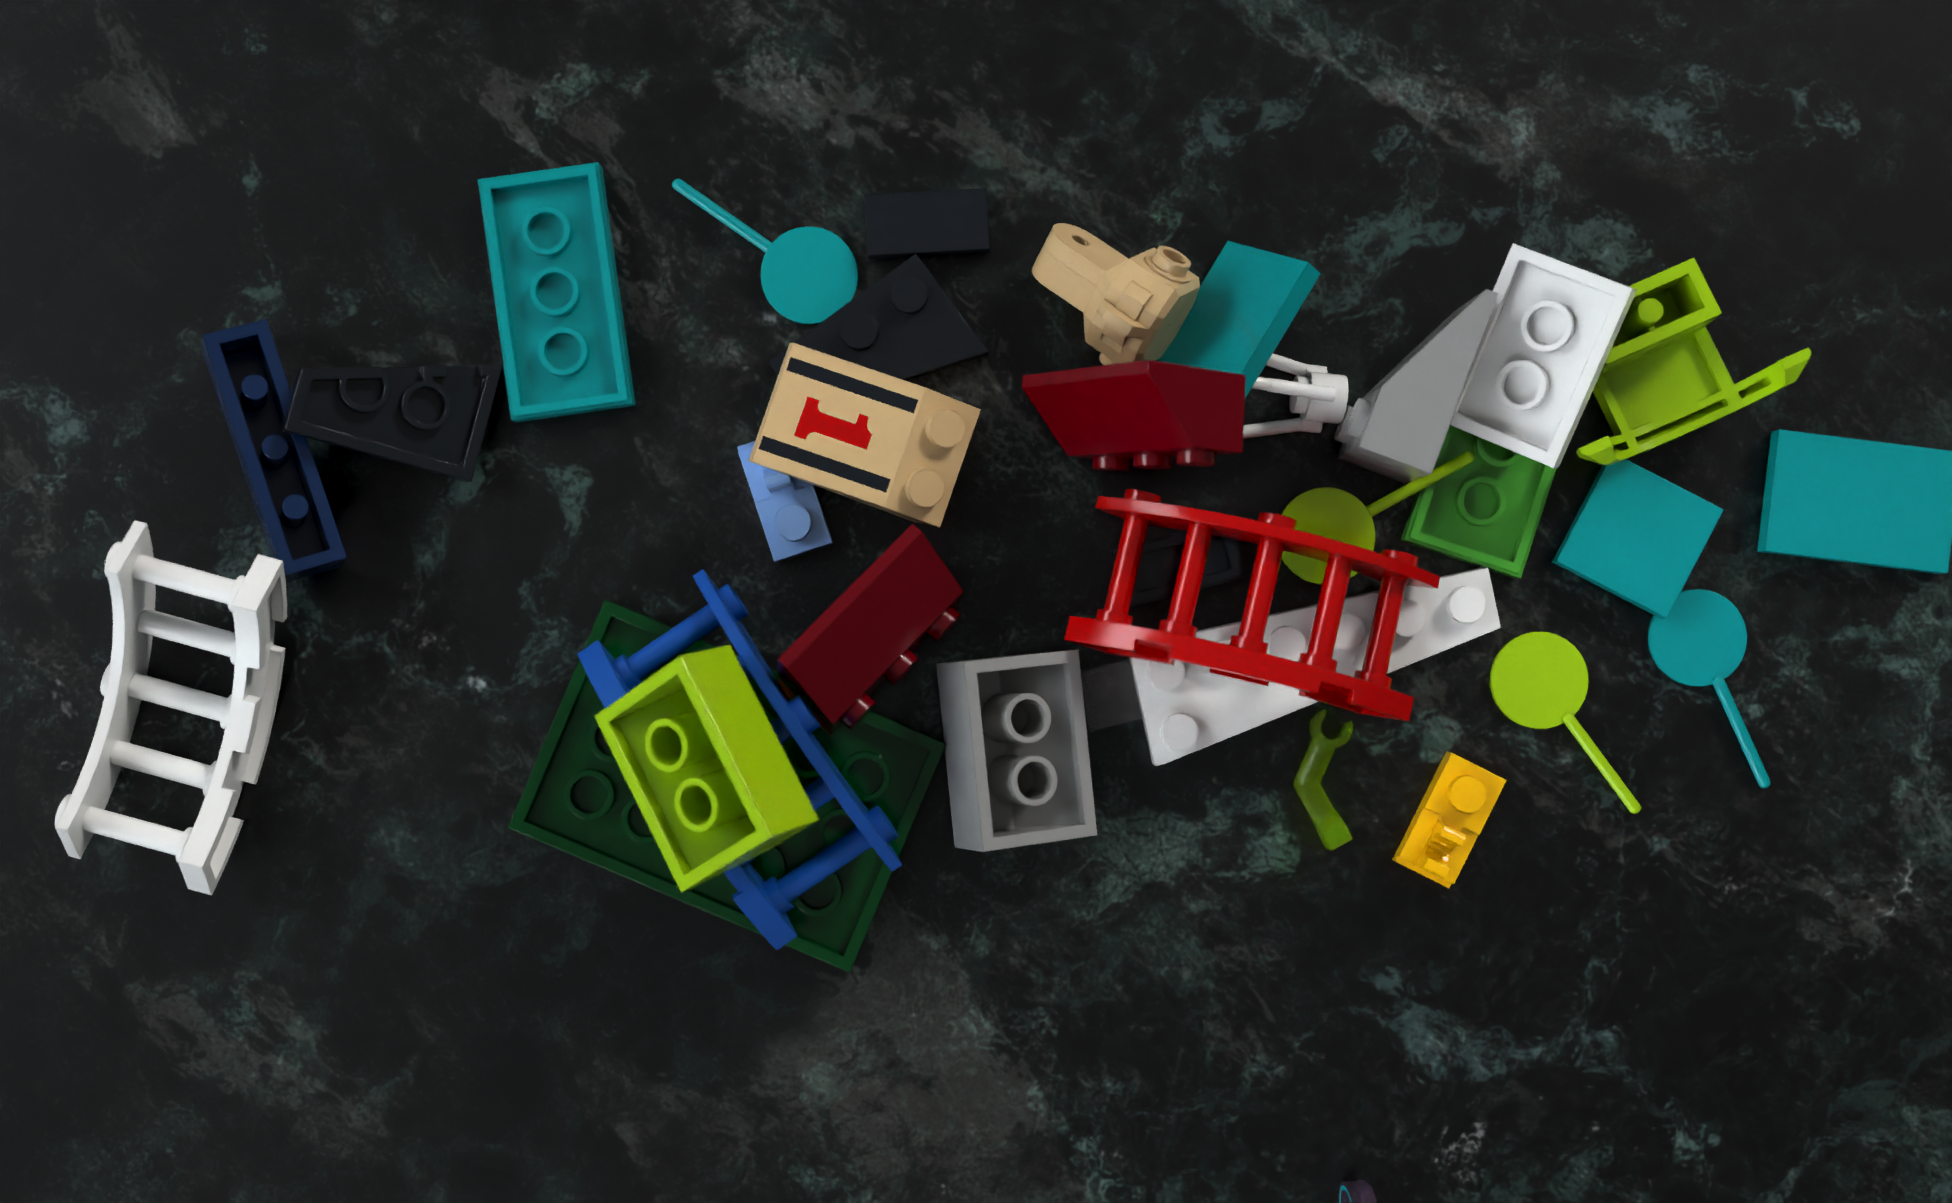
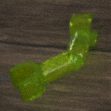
M1322 709L1313 716L1310 722V733L1313 739L1296 774L1294 787L1312 819L1319 838L1325 848L1332 851L1353 839L1342 818L1333 808L1320 782L1336 747L1344 745L1350 739L1353 732L1352 721L1345 722L1340 735L1336 739H1327L1321 732V723L1327 712L1326 709Z

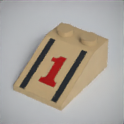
M789 343L748 461L904 519L940 527L981 409L926 387L796 343Z

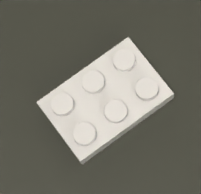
M1512 244L1493 289V292L1498 293L1497 300L1450 425L1549 467L1559 468L1637 289L1520 245Z

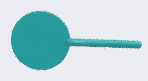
M675 179L672 182L674 190L765 252L761 265L763 292L770 305L786 319L800 324H820L853 299L858 282L856 260L848 245L836 234L823 228L805 226L783 233L772 243L683 180Z
M1704 589L1682 591L1667 618L1660 619L1653 615L1648 629V646L1651 656L1657 667L1673 681L1688 686H1708L1713 684L1758 785L1761 788H1768L1771 784L1769 776L1724 680L1735 671L1745 654L1747 631L1743 617L1732 602L1716 592Z

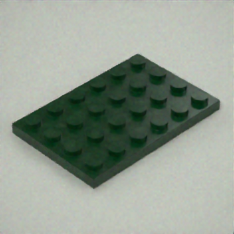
M604 600L584 649L599 640L615 659L622 654L629 658L673 627L612 601ZM700 639L642 680L644 682L681 655L719 646ZM579 659L508 828L762 935L733 900L732 895L738 892V890L724 873L681 893L594 717L605 708ZM771 669L772 673L778 680V671ZM752 677L748 681L769 722H771L779 715L754 677ZM870 711L851 730L842 724L830 735L822 726L812 733L868 810L878 805L895 828L899 837L891 841L890 844L899 857L946 743L873 711ZM794 738L781 745L802 787L820 777ZM835 797L815 810L818 821L774 848L756 856L755 860L750 862L765 881L772 876L779 880L857 827ZM873 847L792 901L794 908L786 914L797 937L788 942L786 946L847 972L851 971L892 874V871Z

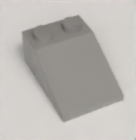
M1486 289L1457 309L1368 393L1359 398L1354 407L1347 405L1344 418L1338 424L1334 435V440L1342 442L1337 459L1404 484L1432 474L1498 293Z

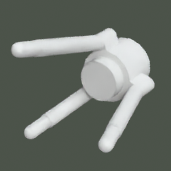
M1272 354L1266 366L1297 376L1294 377L1293 381L1258 377L1252 388L1290 395V412L1299 413L1300 418L1244 425L1243 439L1299 431L1320 434L1323 422L1340 424L1344 418L1348 402L1349 389L1347 377L1345 375L1328 373L1327 366L1304 364Z

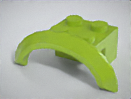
M1691 258L1629 286L1637 289V292L1593 389V393L1614 436H1606L1579 448L1576 453L1579 458L1608 466L1649 451L1732 414L1796 382L1810 359L1812 352L1809 347L1734 384L1706 328L1722 312L1695 258Z

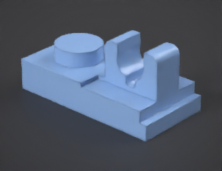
M755 441L738 446V454L774 562L777 563L834 544L815 485L748 461Z

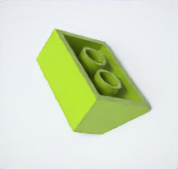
M730 645L679 656L594 716L681 893L774 848L819 820Z

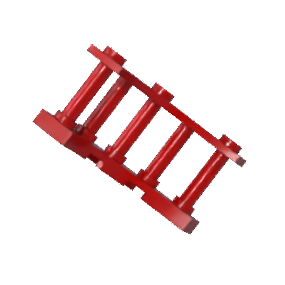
M1126 489L1123 498L1098 496L1095 508L1124 520L1104 609H1097L1095 619L1070 616L1064 640L1104 654L1141 659L1174 666L1175 661L1208 667L1211 674L1261 686H1268L1269 682L1299 689V696L1330 704L1357 714L1409 722L1414 697L1390 689L1392 678L1387 676L1406 586L1438 589L1440 576L1417 567L1419 559L1417 556L1387 549L1381 550L1380 554L1341 541L1295 530L1296 520L1274 513L1261 512L1258 515V520H1252L1213 511L1160 503V496L1137 489ZM1149 526L1187 531L1167 620H1160L1158 630L1133 626L1134 618L1128 615ZM1212 535L1258 544L1238 636H1231L1229 645L1195 638L1197 628L1192 626ZM1283 551L1327 562L1307 653H1300L1298 662L1267 654L1269 644L1263 642ZM1351 570L1381 581L1362 671L1356 670L1354 677L1337 673L1338 661L1332 659Z

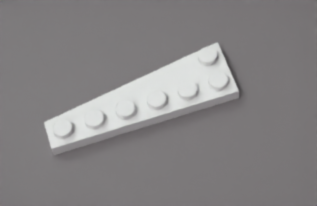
M1481 567L1441 576L1438 589L1406 586L1387 674L1501 628L1488 568ZM1379 590L1345 598L1332 659L1338 661L1337 673L1354 677L1356 670L1362 671ZM1318 604L1270 614L1263 642L1269 644L1267 654L1298 662L1300 653H1307ZM1241 621L1199 630L1195 638L1229 645L1231 636H1238ZM1129 658L1151 760L1154 766L1166 764L1319 702L1299 696V689L1269 682L1268 686H1261L1211 674L1208 667L1175 661L1174 666Z

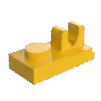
M1446 751L1392 860L1450 888L1451 884H1455L1507 780L1452 752Z

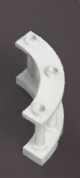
M135 520L123 541L116 542L106 557L104 571L105 576L108 578L112 599L113 637L111 661L104 671L100 685V691L104 696V700L86 761L72 794L66 795L58 807L55 816V828L68 856L81 859L94 833L175 855L187 888L212 895L244 820L232 817L244 782L257 784L275 717L285 657V648L274 645L275 620L284 622L287 618V591L283 561L258 554L247 575H240L236 580L164 561L153 556L152 542L147 523ZM156 585L228 604V609L233 614L235 632L155 611ZM153 636L230 657L231 663L235 665L232 694L227 698L147 676ZM141 700L220 721V726L222 729H225L217 761L208 765L131 744L130 740ZM121 767L203 789L205 799L194 826L188 827L185 831H180L105 810Z

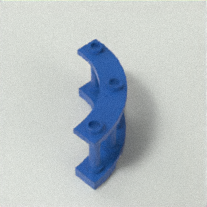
M702 569L693 575V578L708 603L706 606L629 658L622 654L615 659L599 640L577 653L604 708H607L641 684L644 677L722 626L739 654L737 659L747 679L749 680L754 677L779 715L770 724L780 744L783 745L794 738L820 775V777L803 787L814 811L835 797L857 826L779 880L772 876L765 881L750 863L755 860V857L724 872L738 890V892L732 895L735 903L777 951L797 937L786 914L794 908L793 900L871 847H873L893 872L902 866L901 861L890 844L891 841L899 836L890 820L878 805L871 810L866 808L812 732L821 726L803 698L798 695L792 700L789 699L740 621L749 613L736 592L728 583L718 589Z

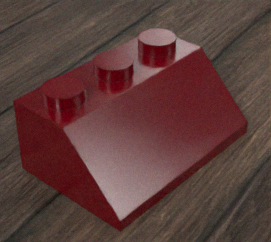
M1142 360L1023 375L1022 389L1067 456L1093 459V470L1129 471L1131 460H1133V467L1170 469L1171 460L1175 457L1177 465L1215 466L1216 455L1242 453L1246 375L1160 361Z
M914 524L777 659L778 682L783 690L792 699L800 695L815 715L819 724L830 735L842 724L849 730L853 729L876 704L869 696L886 679L893 686L896 685L919 660L913 651L928 636L936 642L939 641L961 617V614L955 608L959 605L962 597V588L927 538Z

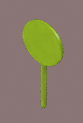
M1466 451L1433 469L1432 474L1413 480L1368 506H1365L1357 497L1345 490L1334 487H1319L1307 490L1295 497L1286 506L1281 515L1296 520L1295 530L1373 551L1375 545L1373 516L1474 461V454ZM1283 551L1282 560L1295 575L1308 582L1322 584L1327 562ZM1351 570L1350 578L1356 575L1358 572Z
M1529 632L1507 642L1496 655L1490 671L1491 693L1501 712L1513 722L1528 728L1546 729L1564 723L1628 810L1633 814L1639 813L1641 810L1639 802L1574 716L1585 700L1589 682L1585 661L1577 648L1565 638L1549 632Z

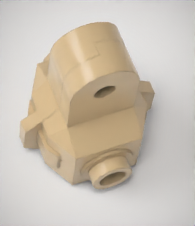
M1066 223L1053 225L1032 267V274L1043 286L1083 312L1085 342L1101 352L1099 360L1103 365L1142 360L1156 361L1161 358L1190 312L1200 288L1199 277L1189 271L1191 266L1190 260L1173 248L1159 246L1156 249L1153 247L1128 259L1086 230Z

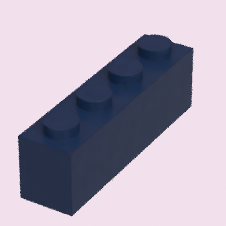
M267 319L202 335V352L271 556L283 561L286 583L342 567L347 556L307 438L282 431L292 393Z

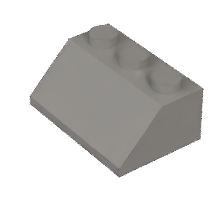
M1079 650L936 663L944 743H946L945 757L955 848L987 852L1096 836L1097 826Z

